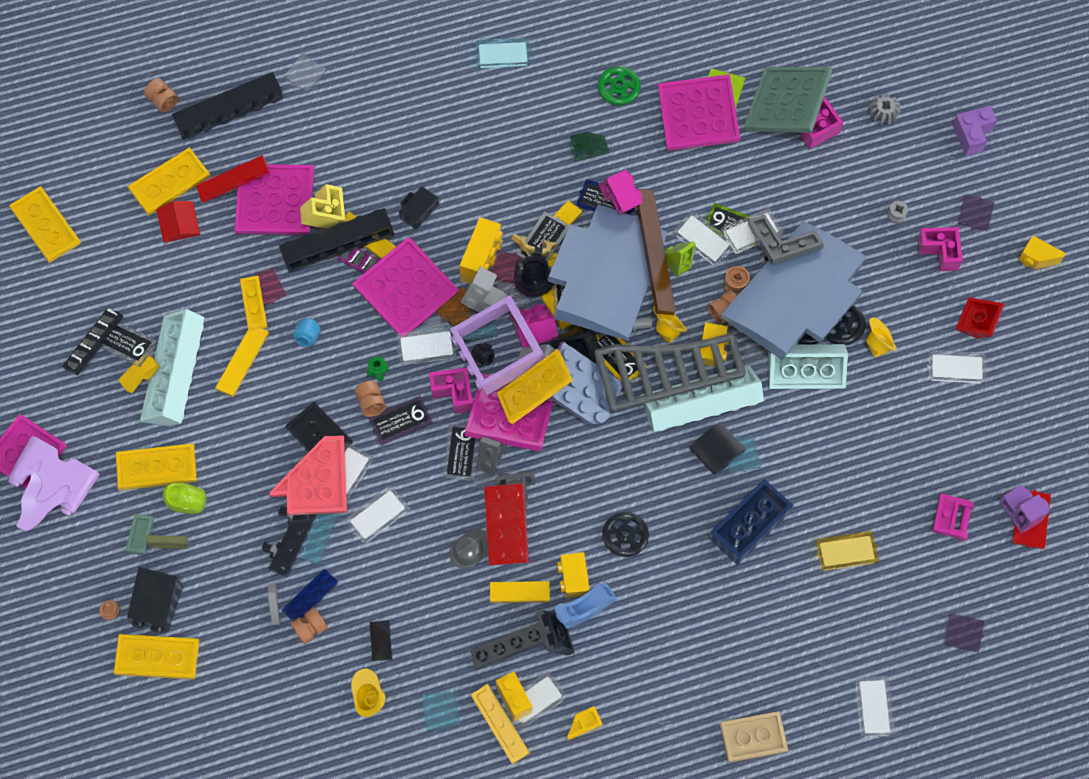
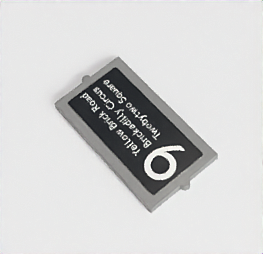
M544 212L525 241L528 245L544 248L542 246L544 240L556 242L557 245L554 249H551L550 254L543 257L548 262L564 239L569 225L561 221L559 217L556 218ZM520 247L516 256L525 259L526 256L529 257L531 254L526 253Z

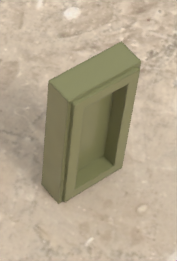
M146 536V543L149 548H189V541L186 536Z

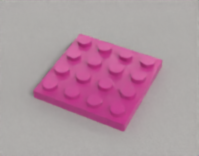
M730 74L658 84L667 151L740 142Z
M267 164L270 173L238 187L235 234H310L311 226L304 225L301 222L300 207L313 197L314 165Z
M410 237L406 238L352 283V286L400 338L411 334L459 293V289Z
M481 373L482 376L484 377V379H486V378H488L489 376H491V375H488V374H483V373ZM508 384L486 395L483 388L480 390L477 388L465 436L477 439L486 437L501 442V444L541 452L554 401L550 402L547 399L514 424L508 422L497 392Z

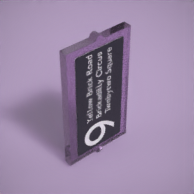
M421 396L387 409L377 416L368 418L373 427V434H376L381 446L433 424L428 413L429 408L425 406Z

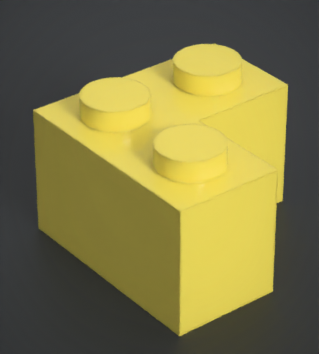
M324 185L315 194V198L311 197L300 207L302 224L329 228L344 222L345 212L342 188Z

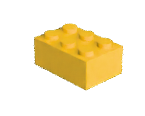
M479 217L460 263V281L470 284L480 266L488 271L490 266H494L497 258L495 256L496 251H500L503 244L501 224Z

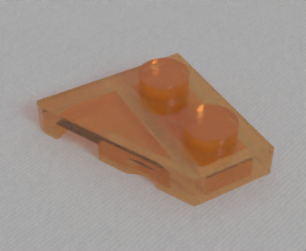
M463 287L436 309V314L452 327L469 319L472 309L460 302L466 291Z

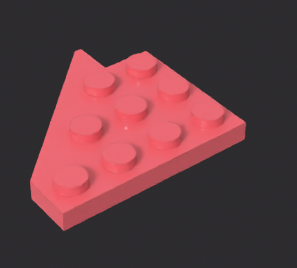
M324 436L270 491V497H287V515L347 513L344 436Z

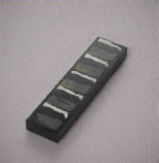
M108 307L62 367L66 371L78 376L124 316L120 312Z

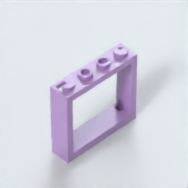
M511 295L450 329L454 335L451 337L454 345L461 348L459 351L461 358L469 363L466 366L471 376L475 375L477 377L474 382L479 390L483 388L486 395L515 380L545 358ZM511 311L533 352L484 379L462 338Z

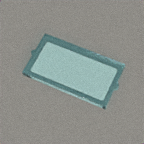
M529 38L476 40L475 56L477 57V68L531 66Z

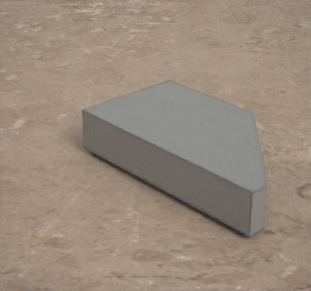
M269 583L267 594L271 623L279 625L276 583Z

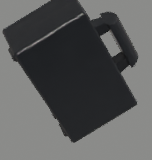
M423 186L415 194L409 192L400 202L402 206L399 211L400 219L417 230L439 206V197Z

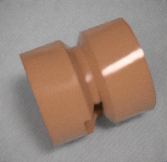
M161 78L151 81L144 90V95L162 113L170 111L179 99L178 95Z
M734 266L728 269L723 284L724 293L731 290L738 296L749 283V272L741 266Z
M731 290L722 294L720 299L717 298L707 305L712 318L720 325L726 322L720 317L721 314L737 297Z
M366 381L355 388L354 393L363 416L374 417L386 409V404L377 382Z
M314 607L304 613L303 618L298 617L290 623L304 645L314 639V634L320 635L328 629Z

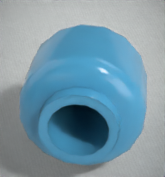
M311 318L299 320L293 332L296 343L303 347L314 345L321 331L320 326Z

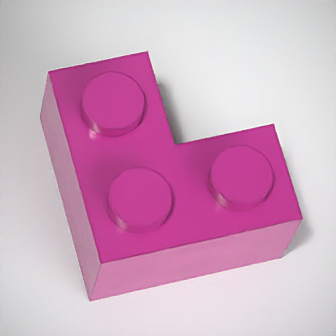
M825 96L812 133H800L809 149L839 134L843 126V121Z
M626 169L598 184L605 200H612L619 215L643 203L641 200L642 195L633 184L634 179Z
M959 227L921 228L917 237L919 255L938 254L940 271H958L963 262Z
M467 367L429 373L432 399L452 396L454 414L471 411L473 401Z

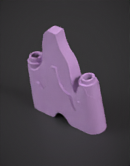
M31 436L8 477V482L16 487L22 485L27 477H31L21 499L22 513L16 527L24 532L34 529L59 505H61L60 511L71 516L82 504L100 474L76 459H71L68 462L61 461L58 458V450L37 437Z

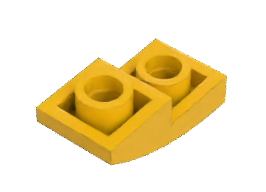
M148 354L134 363L118 381L127 392L133 393L143 379L150 380L160 365L152 355Z

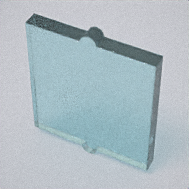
M753 435L740 438L736 436V439L746 449L743 454L729 463V474L760 468L761 465Z
M455 690L442 693L437 691L436 694L422 696L427 731L445 730L449 727L460 726Z

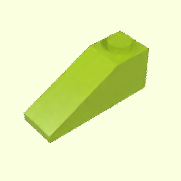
M694 241L679 243L665 251L667 267L677 278L692 267L696 246Z

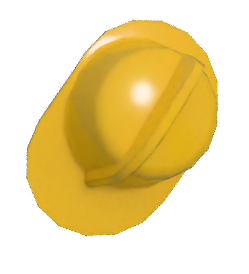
M653 306V311L658 318L656 331L665 341L671 343L679 337L681 332L687 331V328L675 314H656L655 306Z
M870 318L871 331L866 342L873 356L885 355L890 350L896 351L897 348L886 325L877 318Z
M361 669L357 671L351 682L355 708L360 716L371 717L381 712L386 696L380 688L377 675L372 670Z

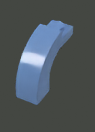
M599 583L582 597L569 603H560L554 607V610L556 611L557 619L568 629L597 615L615 602L617 598L607 583Z

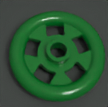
M616 66L609 68L601 74L598 80L600 96L606 102L613 105L622 106L633 102L641 90L639 77L634 71L626 67ZM618 74L619 77L612 79L611 75ZM628 76L631 81L628 83L624 77ZM610 83L611 89L605 90V84ZM628 88L633 89L630 95L626 93ZM613 93L621 94V98L613 97Z

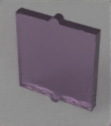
M964 195L958 224L971 227V229L976 228L988 231L994 202L981 199L980 196L977 198Z
M950 613L948 624L945 628L944 645L979 653L981 639L984 637L982 634L984 620Z

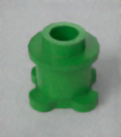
M373 357L368 362L367 375L376 378L377 381H383L385 373L389 371V366L382 357Z

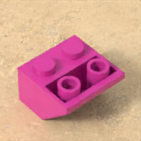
M537 304L530 309L519 310L538 344L558 336L554 316L546 304ZM510 314L518 342L522 348L529 347L530 345L513 314Z

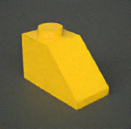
M1032 236L1019 261L1026 267L1039 269L1060 264L1066 253Z

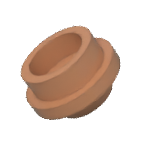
M113 600L103 602L99 608V613L105 620L115 619L120 612L119 605Z

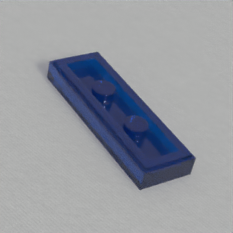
M324 568L282 609V612L291 621L298 617L303 618L304 613L315 607L338 584V581Z

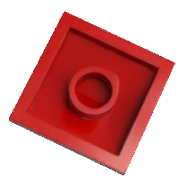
M172 201L156 209L164 244L201 235L193 201Z
M968 297L956 330L976 339L992 337L1004 308V303Z

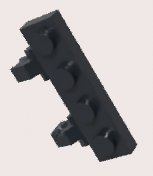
M281 506L278 515L287 517V523L289 524L282 541L277 542V545L273 543L268 544L264 541L261 548L264 552L270 554L269 558L273 559L269 570L288 577L317 514L287 515V507Z

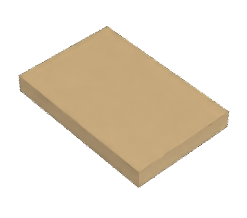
M779 711L720 722L728 763L788 752Z

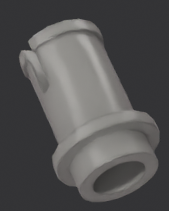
M651 316L637 318L632 331L652 328Z

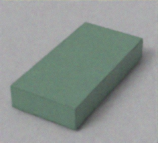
M134 514L125 550L126 553L146 556L148 548L146 536L151 535L154 523L153 516Z

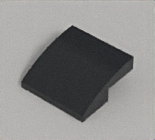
M721 422L706 431L689 447L714 475L728 467L729 463L743 454L746 449Z

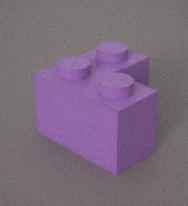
M991 105L956 115L952 126L965 156L983 151L987 142L984 133L992 132L997 123Z
M1023 484L1005 494L999 501L1021 534L1039 524L1050 511L1047 501L1041 498L1039 494L1033 497L1030 490L1025 488Z

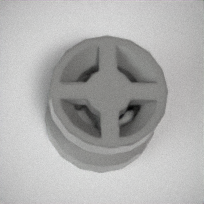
M894 201L888 211V219L896 224L902 223L908 213V206L902 201Z

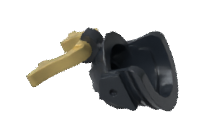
M513 234L511 239L517 242L523 251L531 254V256H526L522 261L518 260L515 264L514 279L517 290L529 297L546 294L553 288L555 283L548 281L552 267L548 266V262L543 257L548 256L551 249H554L557 243L544 240L542 244L544 248L534 247L526 243V236Z

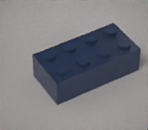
M764 479L711 531L709 539L738 565L791 512L793 504Z

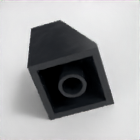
M142 567L138 568L127 615L132 626L137 628H143V626L150 627V630L156 633H162V631L169 632L183 590V586L177 576Z

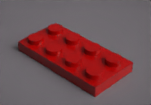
M524 484L484 487L489 566L529 563Z

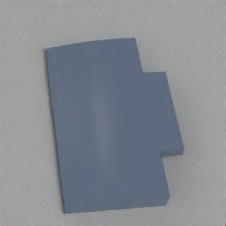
M598 204L588 229L569 225L548 278L549 282L565 286L556 308L554 319L623 340H629L650 283L638 218L626 213L619 215L617 210ZM661 229L662 240L664 245L668 232Z
M804 221L788 239L815 230L824 243L823 249L774 265L769 260L720 316L781 360L788 355L805 333L821 343L863 292L849 281L863 266L867 257L843 241Z

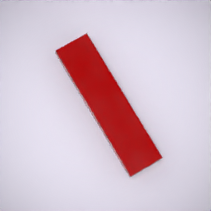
M261 155L196 185L201 201L205 203L270 172L265 157Z

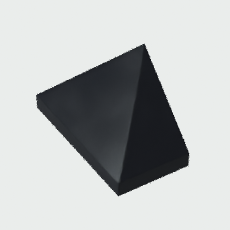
M390 620L370 622L372 662L392 660Z

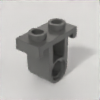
M482 437L476 469L495 475L497 471L496 466L507 445Z
M523 470L518 472V474L510 475L509 473H503L499 477H495L496 486L524 484L525 506L527 509L528 492L526 482H531V485H535L534 472Z

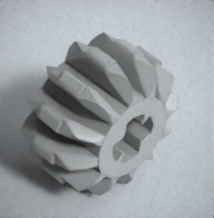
M880 94L878 98H873L869 106V114L874 117V122L879 120L881 125L884 122L889 125L891 121L895 122L897 120V116L900 114V102H895L896 97L889 98V94L886 97Z

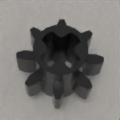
M486 342L483 345L481 343L476 344L471 351L475 363L480 367L483 364L485 366L491 364L495 357L492 346Z

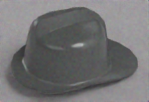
M473 529L456 540L449 551L452 563L458 568L468 569L487 557V532L481 529Z

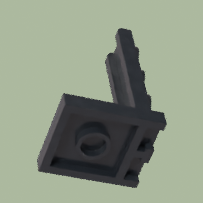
M545 610L537 612L539 623L470 650L475 669L484 668L542 644L546 645L547 651L569 656L575 652L568 629L557 619L556 613Z

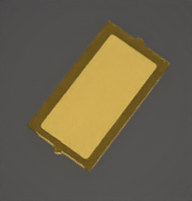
M873 531L816 539L817 557L820 559L822 571L879 563L878 545L875 544Z

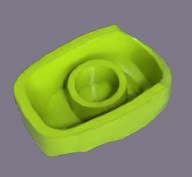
M171 483L165 487L162 498L166 506L172 511L197 514L204 510L207 496L205 491L198 487L184 483Z

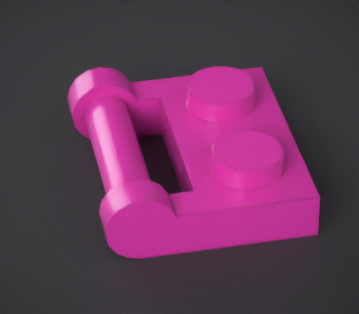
M940 494L932 532L966 541L968 537L966 532L970 513L974 508V502ZM958 507H962L963 513L959 530H956L954 526Z

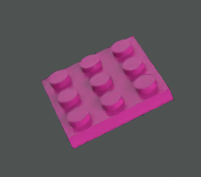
M19 414L0 438V472L9 477L31 436L37 437L58 450V458L67 448V445ZM27 477L20 486L26 489L31 477Z

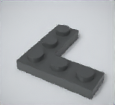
M766 215L748 220L749 228L772 265L823 249L824 243L815 230L781 241Z

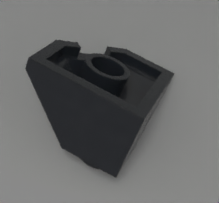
M575 327L551 340L554 349H558L560 343L565 342L597 364L594 351L598 349V340L593 330Z

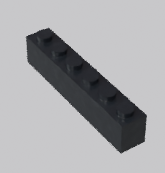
M271 72L172 114L173 121L182 140L190 139L203 131H210L215 126L226 124L234 118L243 117L251 111L260 110L263 106L278 102L283 98L282 89L274 73Z
M383 208L363 216H357L355 219L346 222H340L335 226L323 228L318 232L304 235L296 240L287 241L279 245L287 270L290 273L394 236L395 234L387 211Z

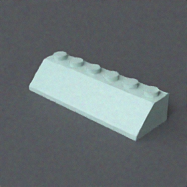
M188 309L164 316L154 357L160 367L149 380L140 419L141 422L165 426L181 424L184 418L185 404L188 400L189 386L192 382V373L196 364L195 359L200 346L199 341L204 328L205 317Z
M750 365L744 366L746 371L744 377L644 403L643 406L653 431H664L673 426H682L691 421H700L709 416H718L727 411H736L742 407L754 406L763 402L761 381ZM737 368L728 370L726 373L737 371ZM719 373L710 375L708 378L719 376ZM699 378V379L692 380V381H689V382H690V383H693V382H696V381H700L701 379ZM682 383L671 386V388L682 386ZM664 388L653 391V393L663 391Z

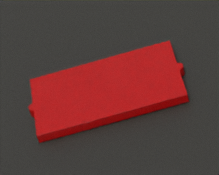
M1037 490L1030 491L1033 497L1039 494L1041 498L1045 499L1050 508L1051 494L1040 493ZM1049 513L1039 524L1022 534L1014 524L1012 544L1044 550Z

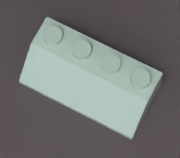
M845 344L795 345L783 360L768 351L769 389L846 388L848 352Z

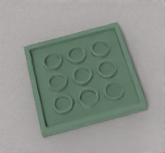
M765 67L744 125L745 130L812 133L832 74L831 68Z

